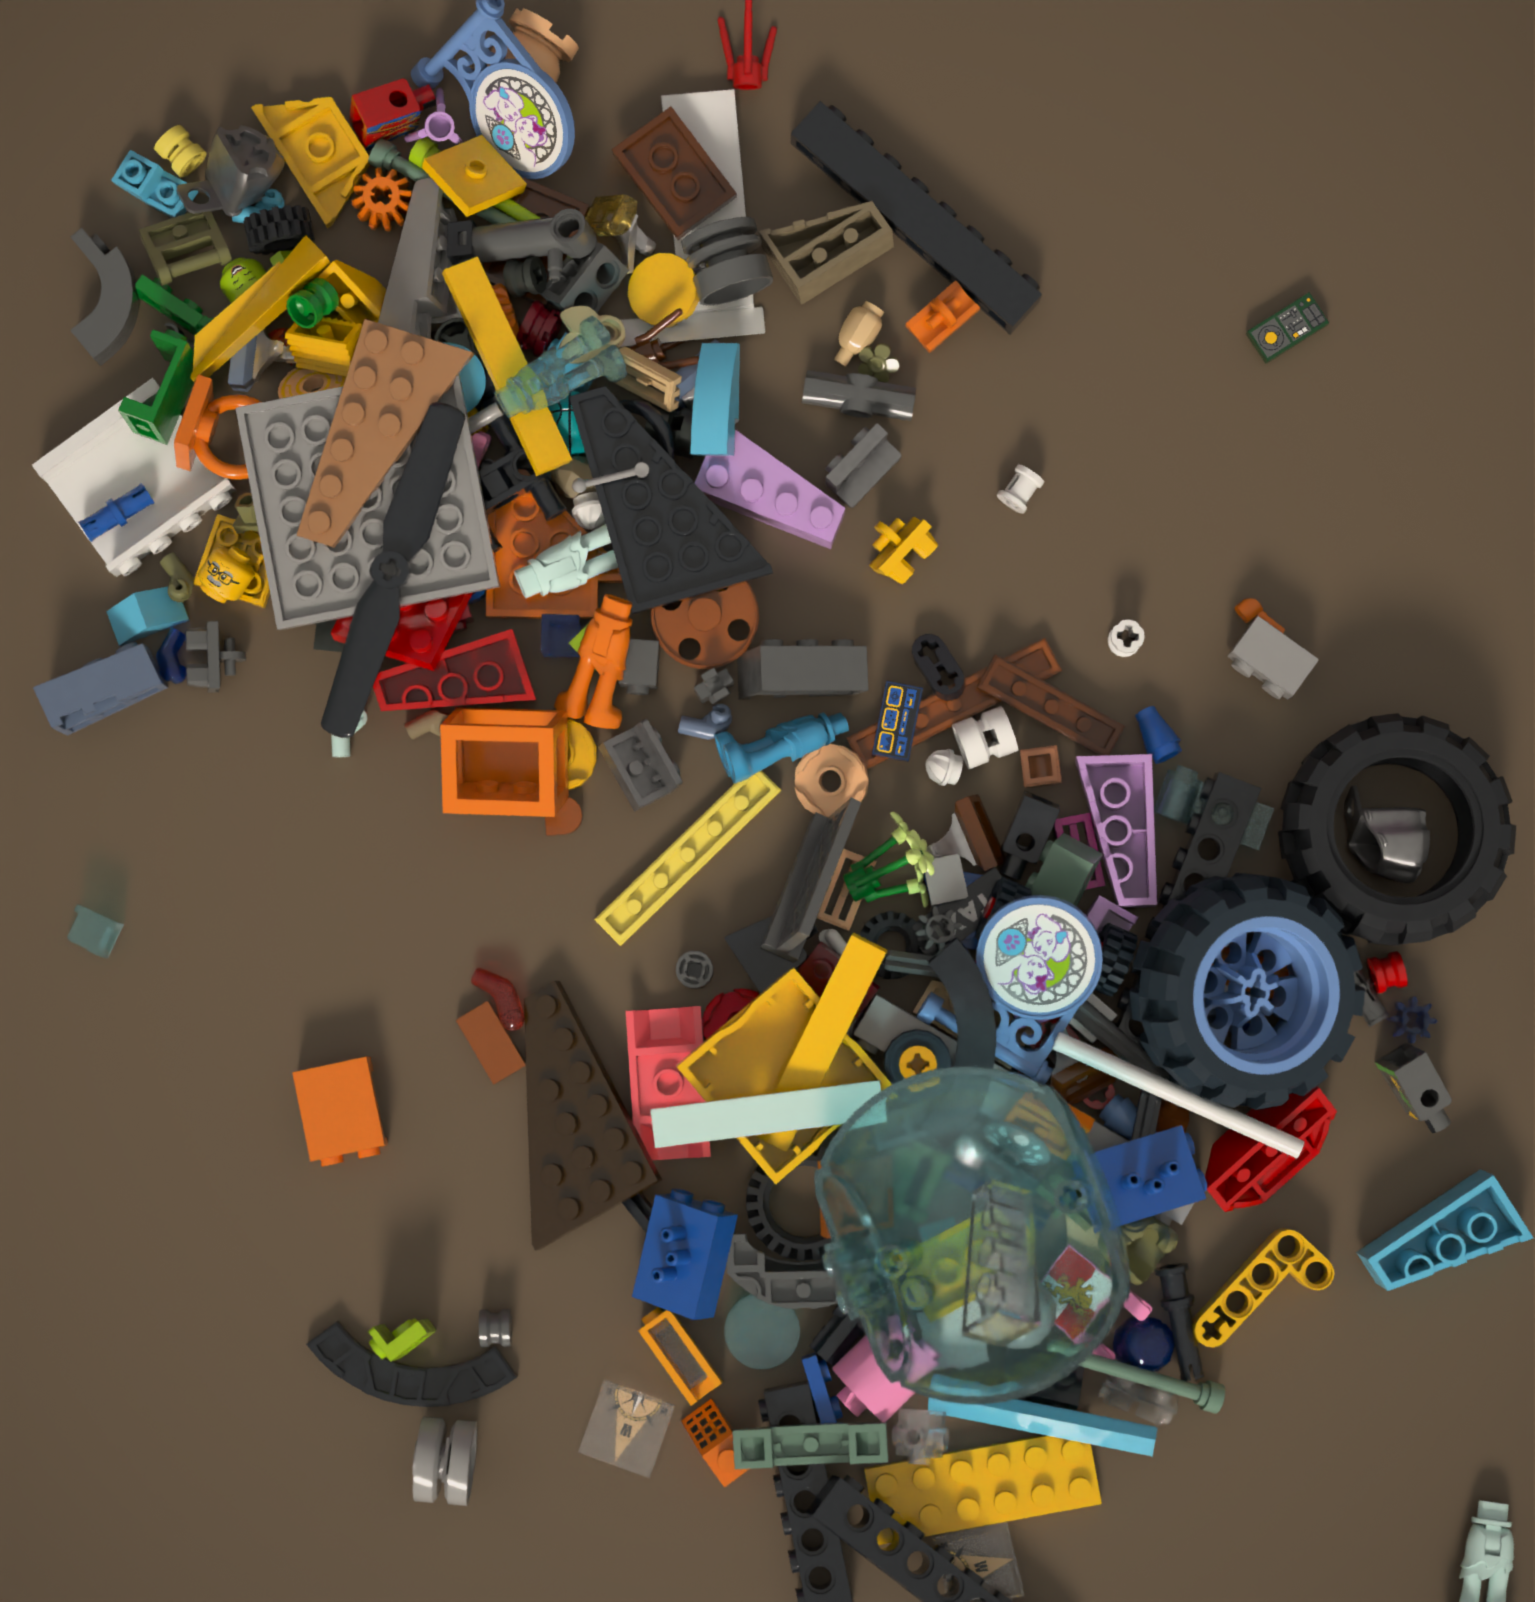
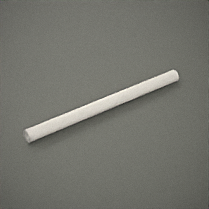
M1059 1032L1055 1038L1052 1049L1294 1158H1298L1303 1149L1304 1141L1223 1104L1202 1098L1174 1082L1062 1032Z

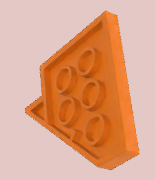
M518 469L519 473L524 476L531 475L526 469ZM524 493L488 515V524L498 542L501 543L502 548L494 553L500 587L486 590L487 618L592 619L594 618L595 609L598 608L599 583H623L619 568L597 575L587 580L586 584L560 593L549 592L545 596L538 593L525 598L516 580L514 571L527 566V560L535 559L541 552L562 542L569 535L573 536L581 531L582 536L588 532L580 527L567 511L546 521L545 515L531 493ZM602 547L588 552L586 561L607 552Z

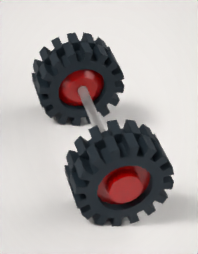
M1001 877L997 885L992 889L991 896H989L979 920L975 938L979 940L985 924L998 909L1015 899L1031 896V889ZM1107 923L1098 934L1102 945L1103 962L1100 978L1094 990L1110 997L1113 996L1114 992L1116 993L1119 984L1121 985L1124 980L1125 973L1127 974L1129 970L1128 966L1133 960L1138 937L1132 932Z

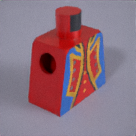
M402 78L352 95L349 121L360 143L368 152L373 149L374 145L381 138L390 142L419 127L421 111L436 106V98L429 84L412 91L408 81Z

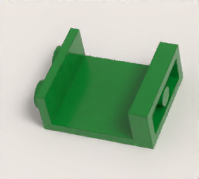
M153 329L150 337L163 359L170 362V365L152 407L123 397L118 411L133 433L168 445L194 384L190 378L193 372L194 350L186 341L187 338L182 334L172 330H166L165 333Z

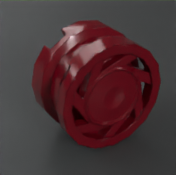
M535 300L529 308L516 337L520 348L533 351V356L544 359L548 347L557 337L563 321L560 313L562 311L558 309L551 311L544 308L541 301Z

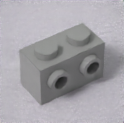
M1259 616L1251 622L1227 656L1233 660L1231 666L1236 671L1248 678L1251 675L1258 678L1264 683L1261 686L1262 689L1279 700L1282 696L1287 700L1291 698L1319 661L1318 658Z

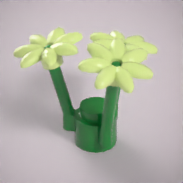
M890 812L891 818L899 827L891 833V838L864 859L850 865L852 871L843 874L844 881L855 902L865 898L867 903L880 897L909 892V895L920 893L922 905L926 908L929 898L926 892L927 888L923 883V873L927 871L930 875L934 874L935 871L932 864L934 857L926 851V840L920 839L915 830L909 831L907 823L903 821L899 814ZM907 840L912 848L905 852V856L877 870L872 865L867 867L896 843L900 845ZM909 863L915 866L916 878L906 880V884L876 890L877 887L881 886L880 877Z

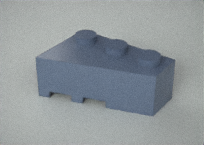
M132 642L117 649V654L105 659H95L80 669L33 687L51 728L68 736L167 689L168 686L150 648L143 643L137 645V642Z

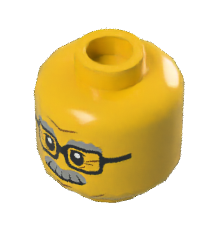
M233 545L229 550L221 547L215 548L198 572V577L202 582L200 588L208 596L221 603H225L227 600H238L255 575L252 566L248 563L251 557L242 549Z

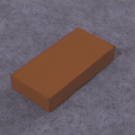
M489 1001L456 1019L457 1024L493 1085L526 1066L525 1061Z

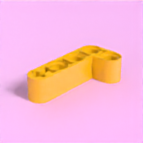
M1286 1228L1275 1230L1194 1316L1193 1332L1196 1340L1204 1346L1212 1348L1223 1344L1288 1273L1307 1288L1313 1290L1327 1288L1334 1279L1332 1264L1297 1231ZM1290 1235L1295 1240V1250L1289 1256H1282L1278 1251V1242L1282 1237ZM1312 1262H1319L1323 1268V1275L1317 1282H1309L1305 1274L1306 1268ZM1265 1263L1269 1267L1270 1276L1266 1282L1257 1284L1252 1278V1270L1256 1265ZM1240 1291L1244 1296V1305L1238 1311H1230L1227 1308L1226 1299L1231 1292ZM1216 1307H1218L1221 1313L1231 1318L1228 1323L1220 1319L1215 1324L1214 1329L1217 1333L1214 1337L1208 1334L1204 1337L1202 1336L1205 1332L1202 1324L1205 1321L1214 1323L1220 1317V1315L1214 1312Z

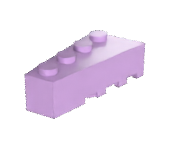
M735 430L734 456H705L695 481L696 486L713 503L828 549L832 548L845 515V507L737 430Z
M1152 754L1076 756V767L1099 847L1103 854V861L1116 905L1121 908L1155 907L1157 905Z

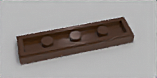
M996 654L993 655L976 686L1100 756L1110 755L1125 728L1121 723Z

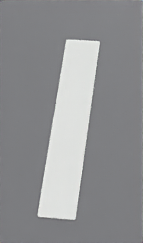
M763 307L693 313L687 319L676 323L678 325L663 329L652 340L659 338L662 343L764 334ZM639 318L620 320L625 329V340L620 347L636 344L634 338L646 333L654 326ZM601 329V335L606 340H610V333L605 329Z

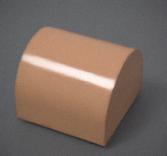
M1057 745L1020 750L1025 788L1045 787L1062 783Z

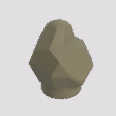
M573 455L571 456L572 460L570 463L551 470V481L555 483L557 492L563 497L574 499L584 493L597 492L595 486L587 487L582 493H577L572 488V483L577 478L584 480L592 479L587 457Z

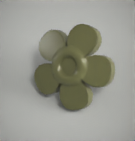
M879 343L875 348V352L870 346L864 347L859 352V358L863 363L859 365L858 372L859 374L872 376L874 373L873 377L877 378L878 382L887 383L890 379L889 373H896L900 362L896 357H889L891 353L889 345Z

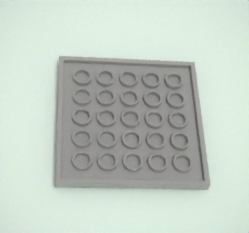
M460 373L455 378L449 391L442 396L439 402L452 405L461 410L465 415V422L430 538L410 563V578L401 587L400 607L500 587ZM343 386L235 408L277 630L290 629L354 615L358 601L374 580L371 566L375 557L383 552V522L419 434L418 432L399 460L395 461L385 475L384 481L377 490H374L361 508L358 517L335 548L296 536ZM392 559L390 564L382 565L381 571L386 573L387 581H390L392 576L399 577L401 574V569L396 567L397 560Z

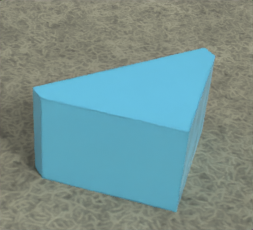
M168 586L135 592L106 611L120 647L190 620L184 603L173 601L169 597Z

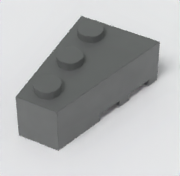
M768 639L762 640L761 646L744 652L737 659L739 700L750 699V697L755 695H774V698H786V695H809V697L857 695L869 690L867 646H854V640L831 641V646H819L818 640L805 639L797 640L796 646H783V640Z

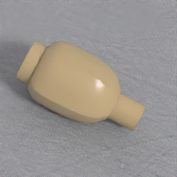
M865 301L862 307L857 306L851 310L839 332L841 348L834 358L837 363L847 367L853 355H858L864 347L870 346L881 330V317L884 311L868 301Z

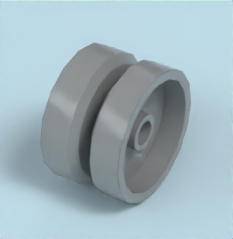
M422 1417L413 1457L414 1501L433 1503L439 1496L441 1483H444V1495L448 1504L468 1506L475 1470L477 1421L458 1419L452 1426L450 1437H447L446 1423L443 1418Z

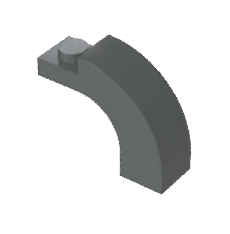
M80 228L70 237L98 271L101 280V295L95 309L70 331L101 366L113 357L130 337L138 317L140 299L135 288V283L137 282L135 274L117 246L110 251L96 233L89 237L83 228Z

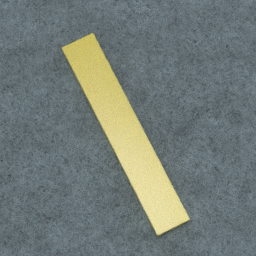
M763 771L731 786L594 920L622 946L781 792V789Z

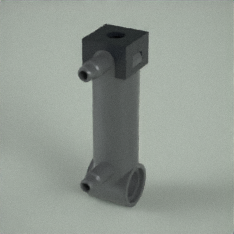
M576 209L561 210L554 217L482 226H477L473 220L448 223L447 258L453 265H457L478 257L484 269V263L534 256H548L549 280L558 282L561 279L563 254L578 259L586 257L595 248L597 237L585 217ZM578 230L574 236L569 237L572 232Z

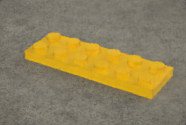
M1047 1435L864 1468L870 1501L874 1502L876 1498H879L895 1511L892 1515L893 1519L902 1526L906 1521L910 1522L925 1534L924 1537L1102 1504L1091 1444ZM890 1528L881 1530L877 1537L878 1545L891 1543L893 1533Z

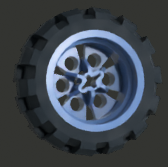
M1236 873L1232 877L1227 878L1213 876L1191 885L1186 891L1187 897L1182 901L1171 899L1152 920L1151 924L1158 930L1151 942L1141 940L1132 968L1141 970L1140 987L1130 989L1132 1019L1142 1022L1145 1030L1140 1034L1141 1044L1153 1064L1163 1067L1169 1073V1080L1210 1101L1232 1108L1247 1106L1257 1110L1283 1105L1289 1099V1094L1291 1093L1304 1096L1326 1080L1328 1074L1323 1067L1329 1060L1342 1062L1356 1038L1347 1033L1353 1015L1363 1016L1365 987L1356 986L1354 972L1363 969L1354 938L1342 935L1340 930L1344 927L1343 920L1324 899L1312 897L1309 895L1306 887L1281 878ZM1247 932H1255L1251 943L1246 945ZM1228 944L1230 947L1229 956L1223 960L1221 951ZM1261 950L1264 955L1262 964H1260V961L1257 957V954ZM1287 965L1289 976L1279 978L1278 975L1274 974V972ZM1228 979L1230 981L1228 992H1225V984ZM1246 987H1251L1250 995L1245 994ZM1274 989V996L1269 1002L1270 990ZM1215 1008L1216 1018L1209 1025L1207 1020L1208 1013L1211 1009ZM1273 1014L1279 1018L1274 1028L1264 1017L1265 1015L1270 1016ZM1250 1020L1248 1029L1243 1031L1242 1026ZM1228 1030L1232 1033L1231 1048L1223 1045Z

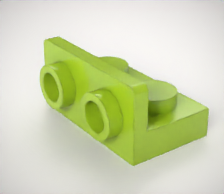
M416 1318L409 1319L392 1333L385 1324L377 1325L368 1330L372 1336L369 1344L382 1360L387 1357L391 1362L403 1358L437 1330L429 1319L419 1321Z

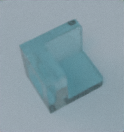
M77 904L74 911L78 915L67 936L68 940L86 948L87 951L95 955L108 958L124 924L86 906Z

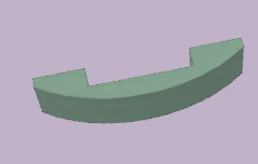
M886 1422L817 1423L733 1430L734 1468L757 1469L783 1465L888 1462Z

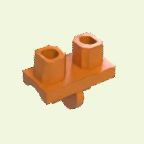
M955 280L912 317L905 326L925 349L931 353L980 310V307Z

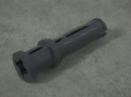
M1174 1263L1154 1269L1156 1276L1160 1277L1163 1291V1299L1160 1301L1161 1307L1169 1312L1180 1370V1380L1190 1381L1189 1364H1192L1195 1380L1205 1376L1197 1340L1193 1332V1318L1190 1309L1194 1305L1195 1298L1193 1294L1189 1293L1186 1279V1271L1189 1269L1188 1263Z

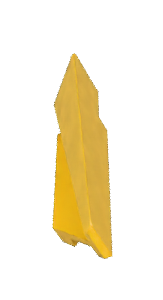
M307 236L297 244L282 264L278 262L195 335L193 372L190 377L194 383L198 374L205 377L211 376L287 309V300L296 291L303 290L308 282L317 278L331 264L327 256Z

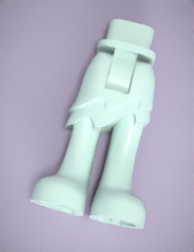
M606 523L582 536L581 531L573 536L569 535L562 542L541 552L535 559L527 560V566L515 570L514 574L523 596L528 598L538 593L545 596L549 592H564L586 584L587 580L618 568L614 550L586 561L588 552L611 543Z
M1478 1501L1477 1517H1471V1522L1474 1525H1472L1469 1531L1465 1555L1460 1565L1462 1568L1459 1578H1464L1459 1602H1479L1481 1581L1488 1578L1486 1602H1506L1508 1578L1510 1571L1513 1569L1514 1538L1510 1529L1506 1528L1512 1527V1522L1507 1521L1509 1504Z

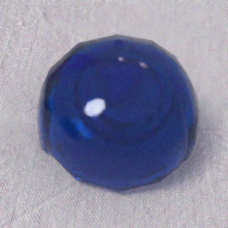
M1130 1317L1116 1329L1112 1346L1115 1357L1119 1362L1159 1372L1171 1361L1175 1342L1171 1329L1167 1324L1162 1323L1160 1319L1147 1317L1141 1321L1136 1317Z

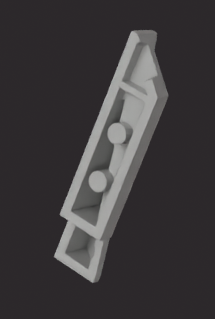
M431 177L418 180L414 184L378 320L380 324L431 339V316L438 318L447 315L449 288L442 272L444 269L452 267L451 261L447 258L448 223L457 222L454 209L444 207L442 201L443 190Z

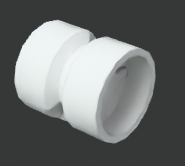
M1002 706L982 713L978 721L970 717L952 724L956 742L968 769L988 763L990 755L1001 758L1018 751L1013 729ZM987 730H990L993 741L989 743L986 742L983 734Z

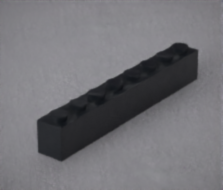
M820 101L791 132V144L859 204L873 201L891 227L892 232L951 284L956 280L966 294L977 303L980 309L1011 335L1040 302L1042 294L1038 291L1040 289L1038 283L1029 275L1023 273L1021 276L1010 267L1012 262L1003 252L998 249L993 252L983 243L984 237L977 229L971 225L965 227L956 220L957 214L948 204L943 201L937 203L928 195L929 189L923 182L916 177L909 179L901 172L902 166L893 156L888 153L882 155L873 147L874 142L869 135L861 129L854 131L845 123L847 119L838 108L833 105L827 107Z

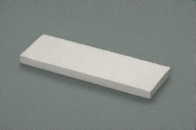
M734 89L661 96L662 110L665 111L670 106L674 109L737 193V198L681 239L677 240L674 236L675 255L686 261L690 255L684 254L681 241L687 235L717 221L746 217ZM694 269V271L696 272V274L699 273L700 271L704 270V269ZM753 294L719 305L705 306L698 302L693 313L754 308Z

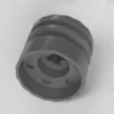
M736 217L717 221L692 232L681 241L684 254L690 255L687 258L688 267L704 269L693 277V283L701 305L711 306L736 301L763 290L773 282V275L766 255L751 254L762 245L760 236L755 235L757 225L754 218Z

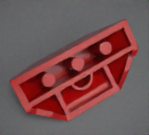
M1316 1086L1304 1096L1291 1093L1289 1094V1099L1283 1105L1257 1110L1252 1108L1245 1114L1303 1140L1304 1146L1298 1158H1294L1232 1129L1226 1131L1212 1144L1205 1174L1207 1192L1224 1212L1233 1211V1208H1246L1265 1203L1320 1153L1329 1131L1330 1121L1334 1120L1337 1110L1322 1090Z

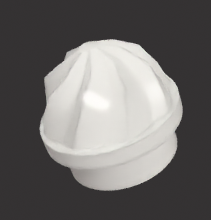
M597 492L584 493L573 499L574 508L571 512L580 527L595 530L605 523Z
M951 749L933 752L925 763L929 778L941 786H945L947 783L955 785L962 771V756L955 755Z

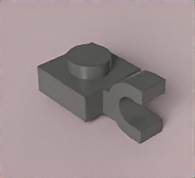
M712 668L701 675L703 682L694 687V691L702 704L710 700L713 705L731 694L728 688L734 685V681L726 668L718 673Z

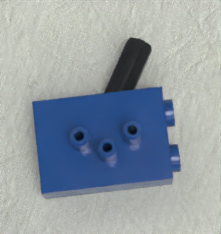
M1142 1089L1140 1090L1131 1141L1093 1152L1074 1160L1098 1233L1206 1199L1204 1191H1207V1182L1202 1170L1196 1169L1192 1157L1195 1154V1147L1188 1132L1184 1133L1182 1125L1155 1133L1162 1098Z
M674 1188L671 1190V1193L655 1194L653 1205L640 1192L622 1203L646 1233L632 1297L692 1320L713 1318L738 1215L724 1210L725 1204L707 1199L700 1202L693 1199L694 1194L692 1192Z

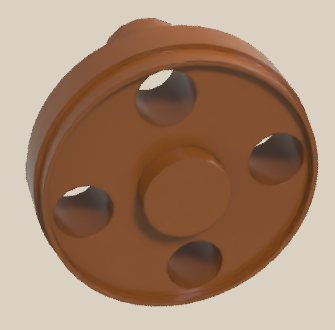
M748 582L729 586L725 591H712L684 599L675 610H666L663 606L651 609V623L660 646L674 660L691 668L715 669L732 663L749 648L758 629L759 607L752 587ZM735 620H743L750 626L748 637L742 641L733 640L729 636V626ZM695 639L699 642L701 650L698 657L687 660L681 656L679 649L684 640Z

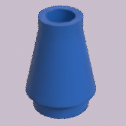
M1155 706L1147 707L1135 715L1146 753L1152 754L1155 764L1163 763L1182 751L1179 745L1181 739L1161 717Z

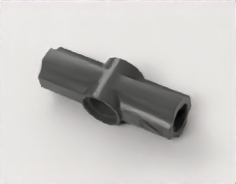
M807 370L802 403L840 409L841 413L854 417L870 418L873 415L911 421L917 388L878 382L877 378L864 374L849 373L846 376Z

